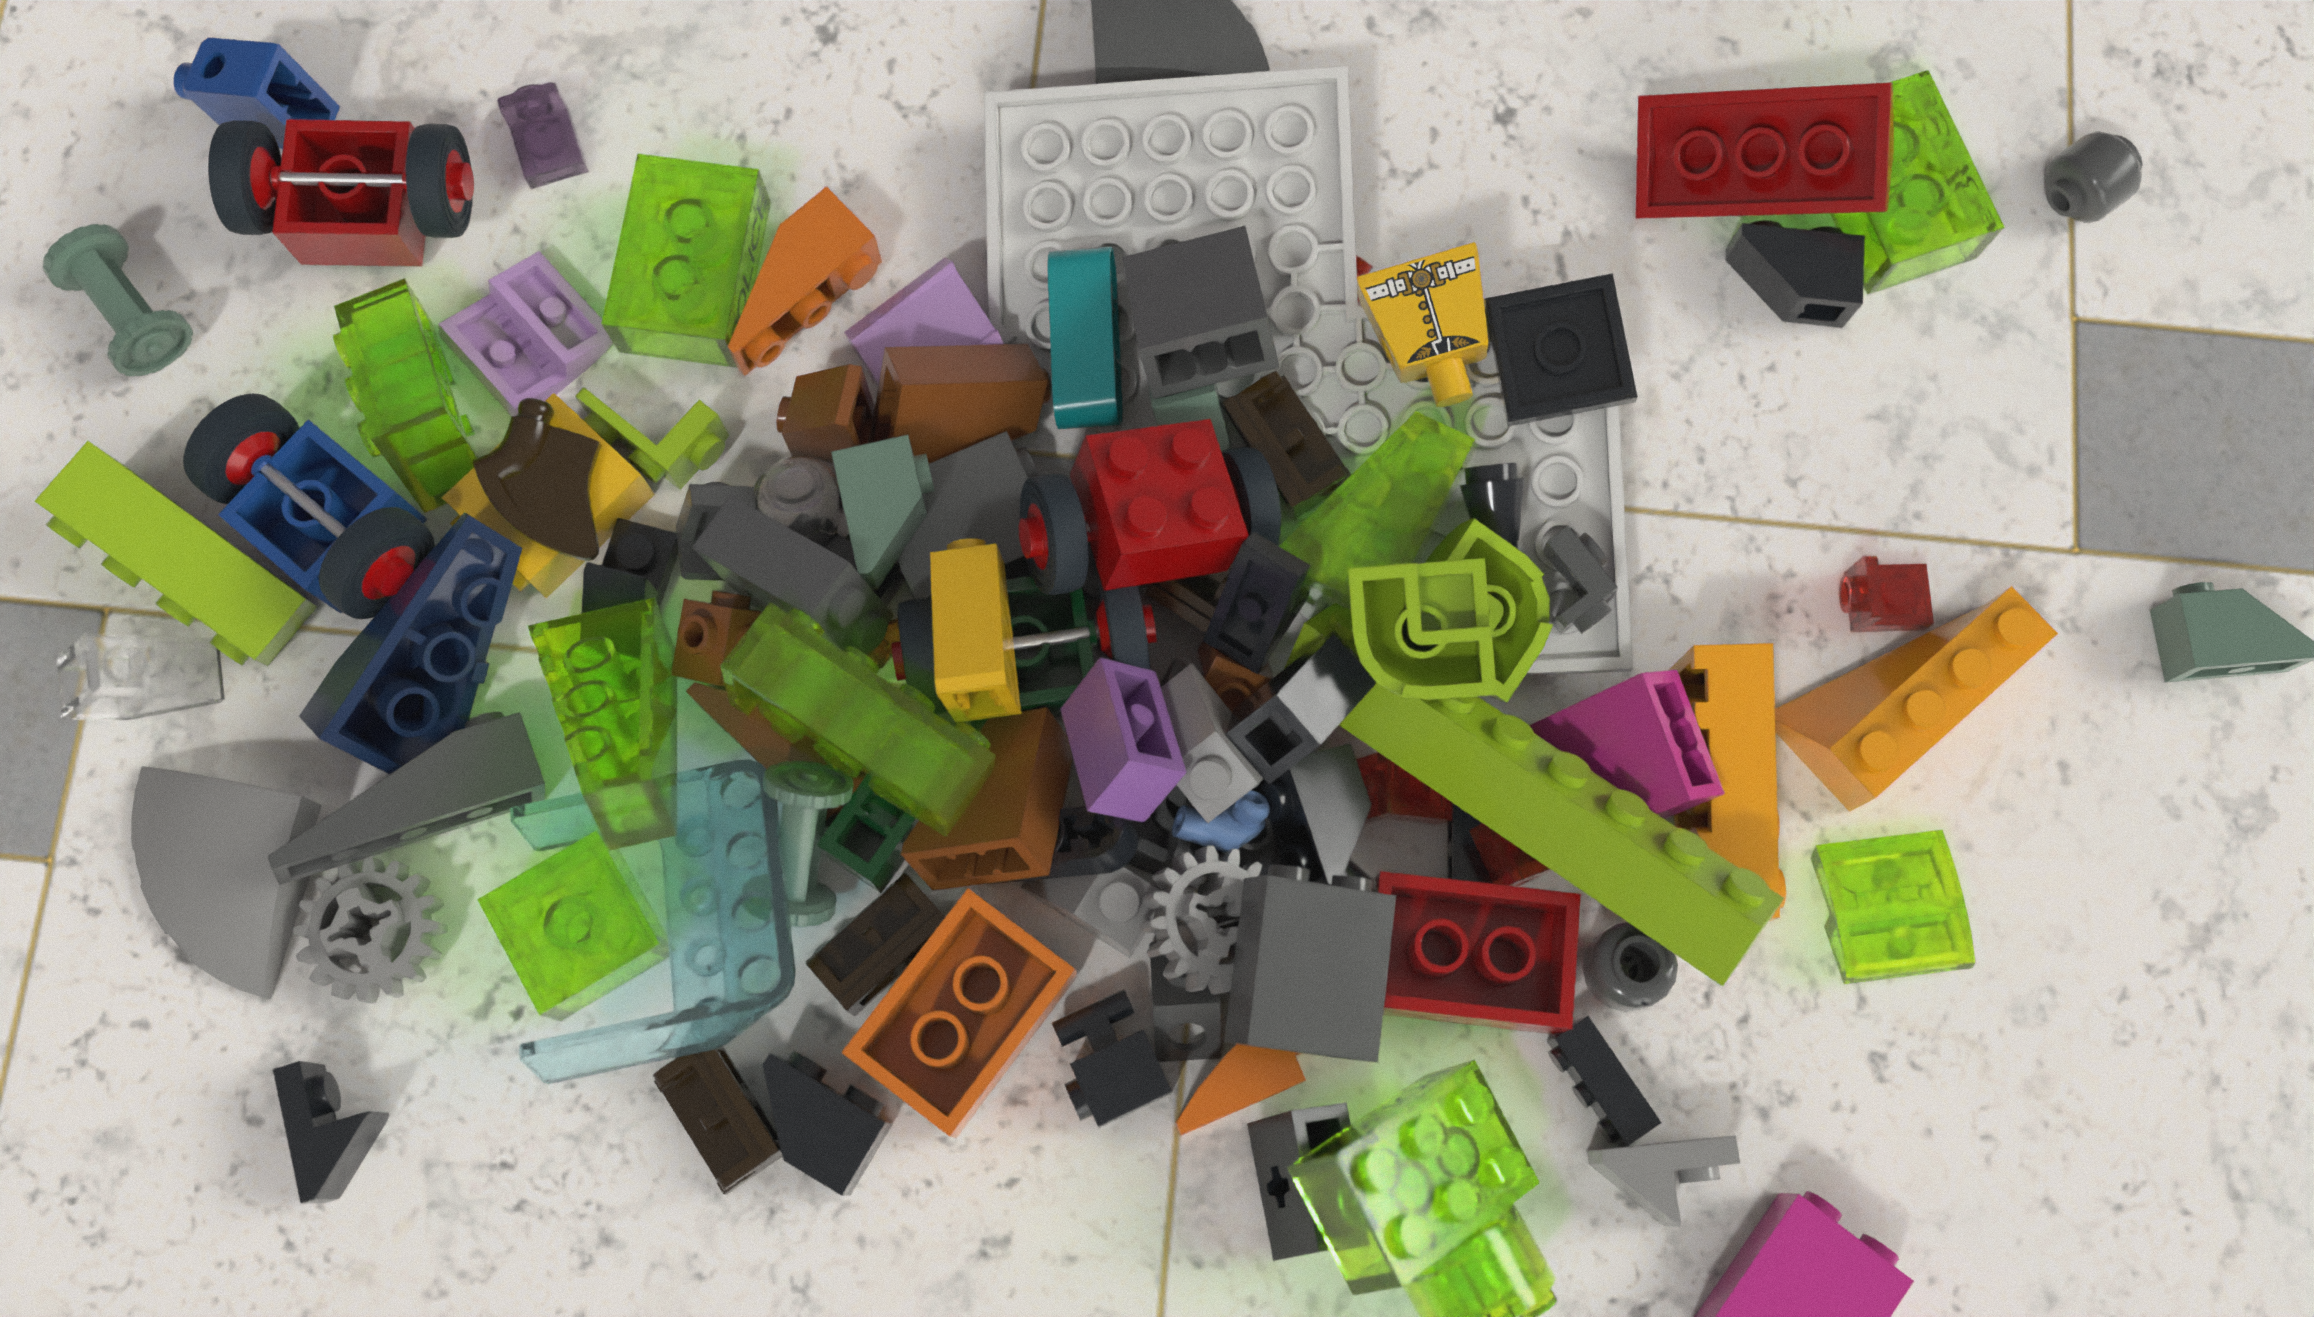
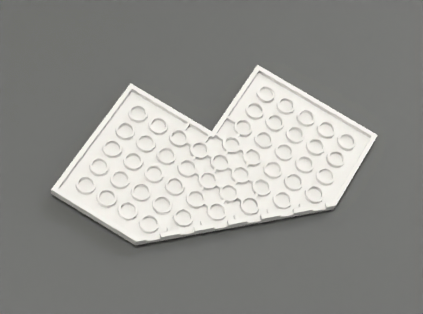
M1348 65L984 92L988 319L993 327L998 330L1004 344H1028L1040 367L1046 369L1051 388L1047 273L1049 251L1100 247L1113 248L1118 284L1123 421L1122 425L1095 427L1100 433L1157 426L1151 405L1148 380L1138 350L1123 257L1246 226L1279 368L1216 383L1231 449L1247 446L1228 419L1222 402L1232 395H1237L1264 376L1277 371L1280 376L1285 375L1292 389L1342 463L1354 477L1353 482L1297 519H1295L1279 495L1281 533L1278 546L1311 565L1303 582V586L1310 593L1299 611V614L1306 621L1334 603L1351 609L1348 568L1425 563L1434 549L1451 531L1462 522L1469 520L1460 485L1466 484L1464 468L1516 463L1518 478H1524L1518 550L1527 555L1545 574L1542 576V579L1550 597L1549 623L1553 624L1561 613L1580 600L1579 596L1543 553L1546 542L1567 525L1577 537L1587 533L1598 544L1609 561L1603 569L1618 586L1613 595L1606 600L1613 610L1581 634L1573 625L1560 635L1553 626L1543 650L1525 676L1631 672L1633 670L1619 406L1507 427L1487 318V357L1479 362L1465 365L1473 392L1471 398L1455 405L1436 407L1428 377L1400 383L1362 306H1358Z

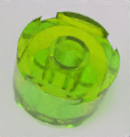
M1502 1199L1491 1202L1497 1215L1480 1220L1475 1209L1453 1218L1409 1247L1416 1259L1410 1265L1400 1258L1394 1262L1393 1270L1419 1317H1538L1556 1304L1558 1300L1551 1289L1556 1277L1512 1200Z

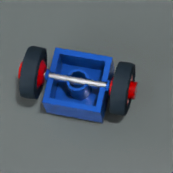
M244 394L220 404L201 420L186 444L183 455L184 471L193 485L207 497L219 503L227 504L218 515L303 589L340 614L344 613L355 619L375 617L387 601L398 593L413 571L435 547L433 535L424 525L428 520L424 515L310 420H307L299 427L289 411L265 395Z

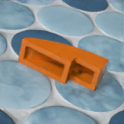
M1236 1044L1198 1087L1176 1121L1175 1126L1179 1136L1306 1081L1296 1056L1302 1053Z

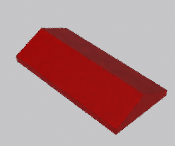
M1893 83L1638 96L1635 219L1888 212L1894 154Z

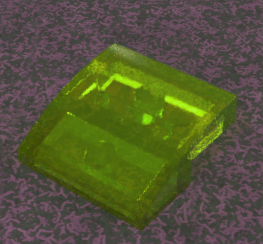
M1943 830L1815 846L1810 859L1829 911V917L1824 925V929L1843 984L1973 968L1976 960L1969 918L1958 874Z

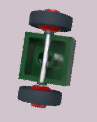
M1032 576L1006 579L1021 712L1047 707L1054 717L1062 716L1061 707L1094 666L1092 647L1097 646V638H1099L1101 650L1109 657V660L1150 670L1148 644L1156 642V629L1151 604L1142 605L1138 585L1104 591L1101 579L1099 578L1101 603L1096 611L1097 625H1095L1094 619L1087 620L1082 587L1073 592L1050 595L1040 592ZM918 598L900 602L898 604L900 641L891 642L897 681L906 680L915 716L926 717L946 713L948 710L936 694L932 598ZM988 718L972 720V728H982Z

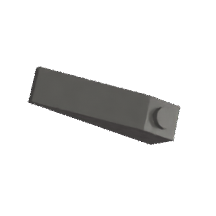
M489 712L470 719L465 723V729L454 731L271 853L268 859L279 885L544 802L545 782L521 713L518 712L504 717L502 712Z

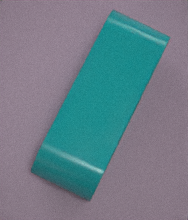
M1100 247L1049 251L1047 273L1052 397L1057 428L1060 430L1122 425L1123 398L1118 284L1113 248Z

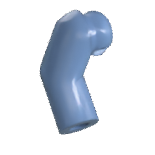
M1250 790L1207 823L1196 809L1183 805L1175 816L1172 835L1204 847L1214 845L1216 851L1222 853L1233 848L1239 849L1258 836L1264 829L1265 819L1269 815L1270 806L1262 794Z

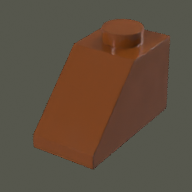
M847 364L796 376L791 397L783 396L781 399L776 422L777 432L782 433L792 456L834 463L832 451L869 443L875 404L862 366Z

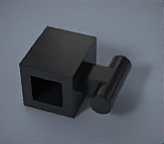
M1124 989L1052 1022L1062 1047L1087 1036L1094 1053L1070 1063L1076 1078L1064 1085L1080 1121L1093 1115L1098 1128L1106 1126L1172 1093L1144 1029L1119 1041L1111 1024L1135 1013Z

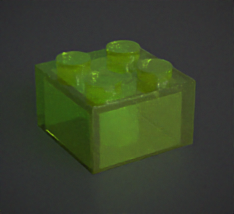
M597 830L477 899L538 1014L554 1020L563 1021L677 953L616 842Z

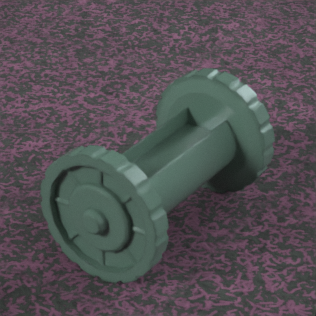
M91 224L74 229L72 232L60 237L48 249V253L45 254L43 259V271L51 283L61 290H84L116 334L108 346L107 356L116 370L121 374H125V376H145L162 370L181 357L192 342L193 330L186 319L176 311L159 310L153 312L121 270L123 263L127 260V252L129 251V246L121 233L116 228L105 224Z
M805 761L780 762L769 766L765 770L763 790L774 800L783 803L774 875L754 882L749 888L748 908L756 916L771 923L796 927L819 925L829 921L834 916L837 902L836 894L828 886L817 881L821 849L817 846V843L824 835L827 808L845 805L852 798L853 779L844 771L830 765Z

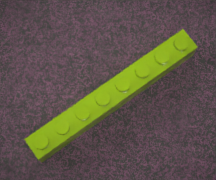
M1334 603L1306 621L1284 669L1333 630L1340 635L1358 656L1353 638L1351 609ZM1376 683L1339 724V726L1722 987L1746 957L1784 900V897L1771 890L1759 875L1748 869L1736 867L1709 849L1704 840L1697 834L1683 828H1677L1650 810L1644 800L1636 794L1618 789L1592 772L1588 764L1580 757L1569 752L1560 751L1536 735L1525 721L1516 716L1504 714L1478 696L1436 700L1400 697Z

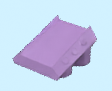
M946 257L844 332L877 387L879 385L885 347L1004 344L998 330L993 327L957 272L953 261Z

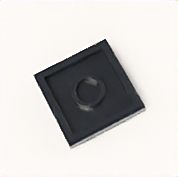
M1613 273L1484 299L1507 427L1636 402L1638 396Z

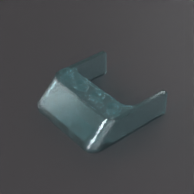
M734 760L523 804L510 809L511 823L535 851H545L627 833L644 832L654 836L659 841L662 852L673 1012L520 1044V1061L542 1082L552 1084L719 1048L731 1042L789 996L795 985L796 969L777 800L768 796V793H765L763 790L766 768L762 764L752 760Z

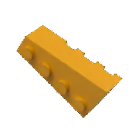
M1773 643L1693 645L1668 670L1678 671L1725 794L1675 814L1674 823L1677 828H1683L1697 834L1704 840L1709 849L1736 867L1748 869L1759 875L1771 890L1784 897V900L1770 919L1772 921L1780 918V908L1784 907L1786 901V882L1782 870L1779 869L1778 855L1780 822L1777 811Z

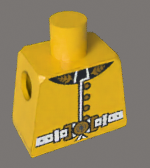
M1472 242L1356 277L1360 304L1400 383L1428 377L1436 407L1455 405L1471 398L1473 392L1465 365L1485 359L1488 351V333L1476 243Z

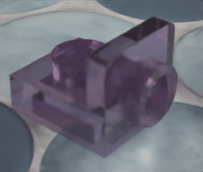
M556 83L525 85L515 90L514 93L497 99L500 112L510 128L524 178L531 189L589 172L571 112Z

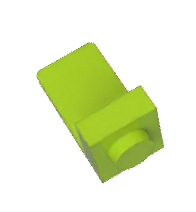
M585 387L575 395L587 413L583 420L610 446L616 439L632 451L628 460L642 474L654 483L665 477L679 490L685 486L699 469L702 471L706 470L719 459L724 451L725 441L730 436L719 415L701 400H698L656 445Z

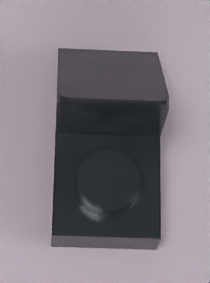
M621 518L617 519L602 564L598 565L587 562L584 568L580 638L583 641L641 657L644 656L679 554L677 533Z
M1253 532L1241 544L1203 642L1255 674H1258L1264 668L1309 596L1310 591L1303 586V582L1311 565Z
M298 1061L273 1069L300 1204L328 1203L340 1199L387 1123L389 1113L367 1111L337 1120L335 1112L339 1111L341 1107L340 1090L334 1076L330 1072H326L324 1064Z

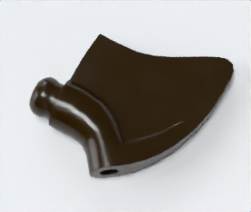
M525 398L519 402L518 415L511 416L507 431L499 447L491 453L473 460L478 480L496 510L515 529L530 540L572 558L584 561L594 560L599 554V544L591 508L590 482L602 445L599 441L549 425L554 415L552 406L539 399Z

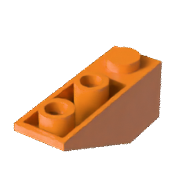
M827 186L779 225L728 344V349L735 364L744 376L754 368L765 367L777 359L782 353L785 343L802 328L809 329L819 324L828 315L832 303L849 289L857 290L867 284L875 275L878 265L882 263L875 235Z

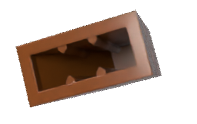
M1028 344L885 347L869 443L908 435L914 456L926 453L928 463L930 464L1006 431L1010 440H1015L1036 431L1041 407L1047 405L1050 398L1049 375L1046 369L1040 367Z
M1046 707L1022 711L1021 714L988 718L949 778L904 841L901 855L932 891L1049 875L1060 824V809H1063L1073 760L1068 736L1049 709Z

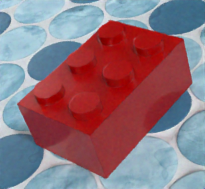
M1380 871L1373 879L1372 892L1396 896L1383 1015L1555 1035L1573 1028L1581 894Z

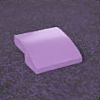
M540 251L489 279V295L438 324L440 338L510 416L518 415L519 402L525 398L545 401L553 393L557 395L591 367L616 342V333Z

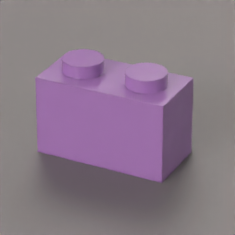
M1099 658L1061 707L1086 808L1089 812L1145 822L1187 772L1156 671Z

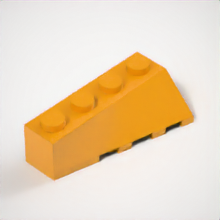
M2011 586L1986 604L1776 708V734L1850 812L1877 798L2058 633Z

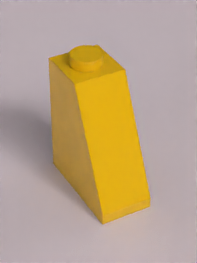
M968 538L950 542L946 546L947 550L930 552L936 694L956 723L1021 714L1005 564L997 543L986 545V541L982 539Z

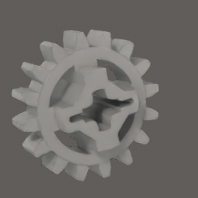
M1212 845L1195 850L1194 856L1189 851L1177 855L1171 859L1173 870L1165 868L1154 873L1152 878L1161 889V892L1143 895L1141 903L1154 910V918L1140 923L1139 926L1140 931L1156 934L1158 942L1147 950L1149 958L1162 955L1168 958L1169 962L1163 973L1166 979L1180 977L1186 973V991L1196 992L1204 990L1208 984L1211 994L1215 995L1231 991L1234 958L1226 964L1219 965L1220 958L1228 956L1230 946L1236 945L1244 878L1259 876L1262 865L1257 861L1241 868L1239 867L1240 850L1233 848L1225 853H1221L1218 857L1216 849ZM1197 877H1207L1205 883L1199 884L1197 893L1189 895L1182 893L1188 884ZM1210 909L1209 917H1207L1208 913L1203 912L1204 910ZM1217 923L1218 927L1223 928L1222 930L1216 931Z
M373 856L365 858L362 872L356 866L349 863L338 866L340 880L336 883L319 877L315 884L322 893L320 899L317 902L301 900L299 904L302 910L311 914L309 923L293 927L294 935L309 939V946L296 954L297 960L307 964H318L309 978L312 983L327 986L333 982L331 995L349 1000L356 992L358 1001L376 1003L380 994V988L387 996L399 998L404 995L403 978L407 977L411 980L423 982L427 977L419 965L424 957L440 959L442 952L430 945L432 936L448 932V925L433 921L431 914L444 906L443 900L434 895L422 896L427 891L431 881L417 873L408 877L410 866L395 860L385 869L384 862ZM373 888H391L401 896L402 900L397 902L389 900L383 903L381 895L375 894ZM370 919H378L379 924L372 928ZM370 932L372 939L370 942L362 940L363 935ZM358 957L360 965L367 967L369 973H354L347 969L339 960Z

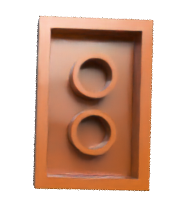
M967 888L841 1053L949 1137L957 1138L1078 977L1076 969Z

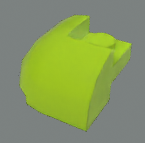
M1469 519L1451 531L1434 549L1425 563L1485 558L1497 695H1490V697L1507 703L1543 650L1553 624L1549 623L1550 597L1542 579V576L1545 574L1527 555L1476 519Z
M1485 558L1348 568L1353 638L1361 664L1377 684L1400 697L1422 700L1497 695Z

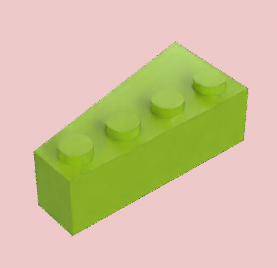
M87 441L35 500L37 504L53 514L45 524L79 549L89 540L108 554L101 563L104 568L133 588L142 579L162 593V596L155 603L157 606L188 627L196 618L217 633L209 643L242 666L250 657L268 666L318 607L90 441Z

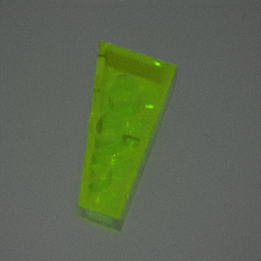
M655 598L527 625L539 655L538 660L552 695L551 700L565 736L564 740L582 795L609 851L677 836V676L671 675L675 646Z
M770 602L720 665L729 704L747 716L757 706L760 713L772 723L770 727L773 732L793 744L797 740H802L804 736L815 741L813 748L824 759L825 763L845 776L848 775L856 778L861 771L871 775L872 779L868 785L876 795L946 837L993 773L996 755L988 750L991 746L988 739L964 722H957L955 726H952L932 711L935 709L932 701L916 688L908 684H902L898 689L877 675L879 672L877 664L860 650L847 646L842 651L822 637L824 634L822 627L804 612L792 608L789 613H786Z

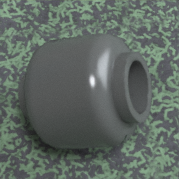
M2098 131L2083 136L2055 156L2047 166L2045 183L2047 187L2046 197L2049 205L2059 215L2070 217L2083 223H2091L2103 219L2128 201L2139 190L2143 163L2138 149L2131 141L2119 135Z
M1624 922L1615 924L1593 938L1585 951L1582 969L1585 983L1598 1001L1611 1009L1628 1012L1653 1006L1665 998L1676 982L1678 962L1674 953L1630 923ZM1620 958L1626 960L1627 962L1624 965L1621 964ZM1629 969H1632L1631 978L1629 977Z

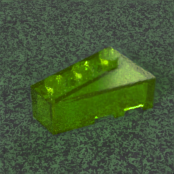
M404 278L335 305L334 309L341 331L333 334V341L344 364L352 370L353 375L345 377L344 380L353 403L365 417L364 420L357 422V429L367 451L373 458L383 455L423 512L426 513L448 504L442 497L474 468L473 460L479 458V456L467 440V437L474 435L475 432L469 417L466 414L462 416L459 414L451 386L456 383L432 321Z
M1414 412L1279 546L1311 565L1303 583L1351 606L1348 568L1418 563L1465 472L1464 468H1467L1473 456L1475 439L1422 413Z

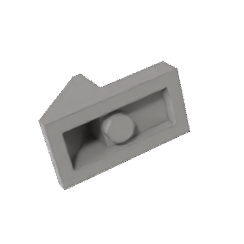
M1736 1136L1587 1151L1590 1166L1659 1223L1671 1227L1681 1226L1673 1170L1678 1171L1679 1183L1701 1182L1721 1179L1719 1166L1740 1163Z

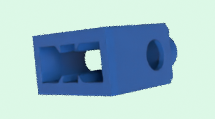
M208 37L201 42L192 63L185 62L177 67L173 79L177 95L183 99L192 100L218 125L234 120L263 123L273 133L280 149H283L286 119L335 120L340 106L280 44L271 42Z

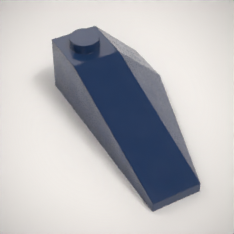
M464 512L413 571L398 593L387 601L337 659L299 715L301 720L319 739L389 775L454 731L465 729V723L471 719L470 714L479 683L484 684L490 665L486 661L495 625L503 619L522 547Z

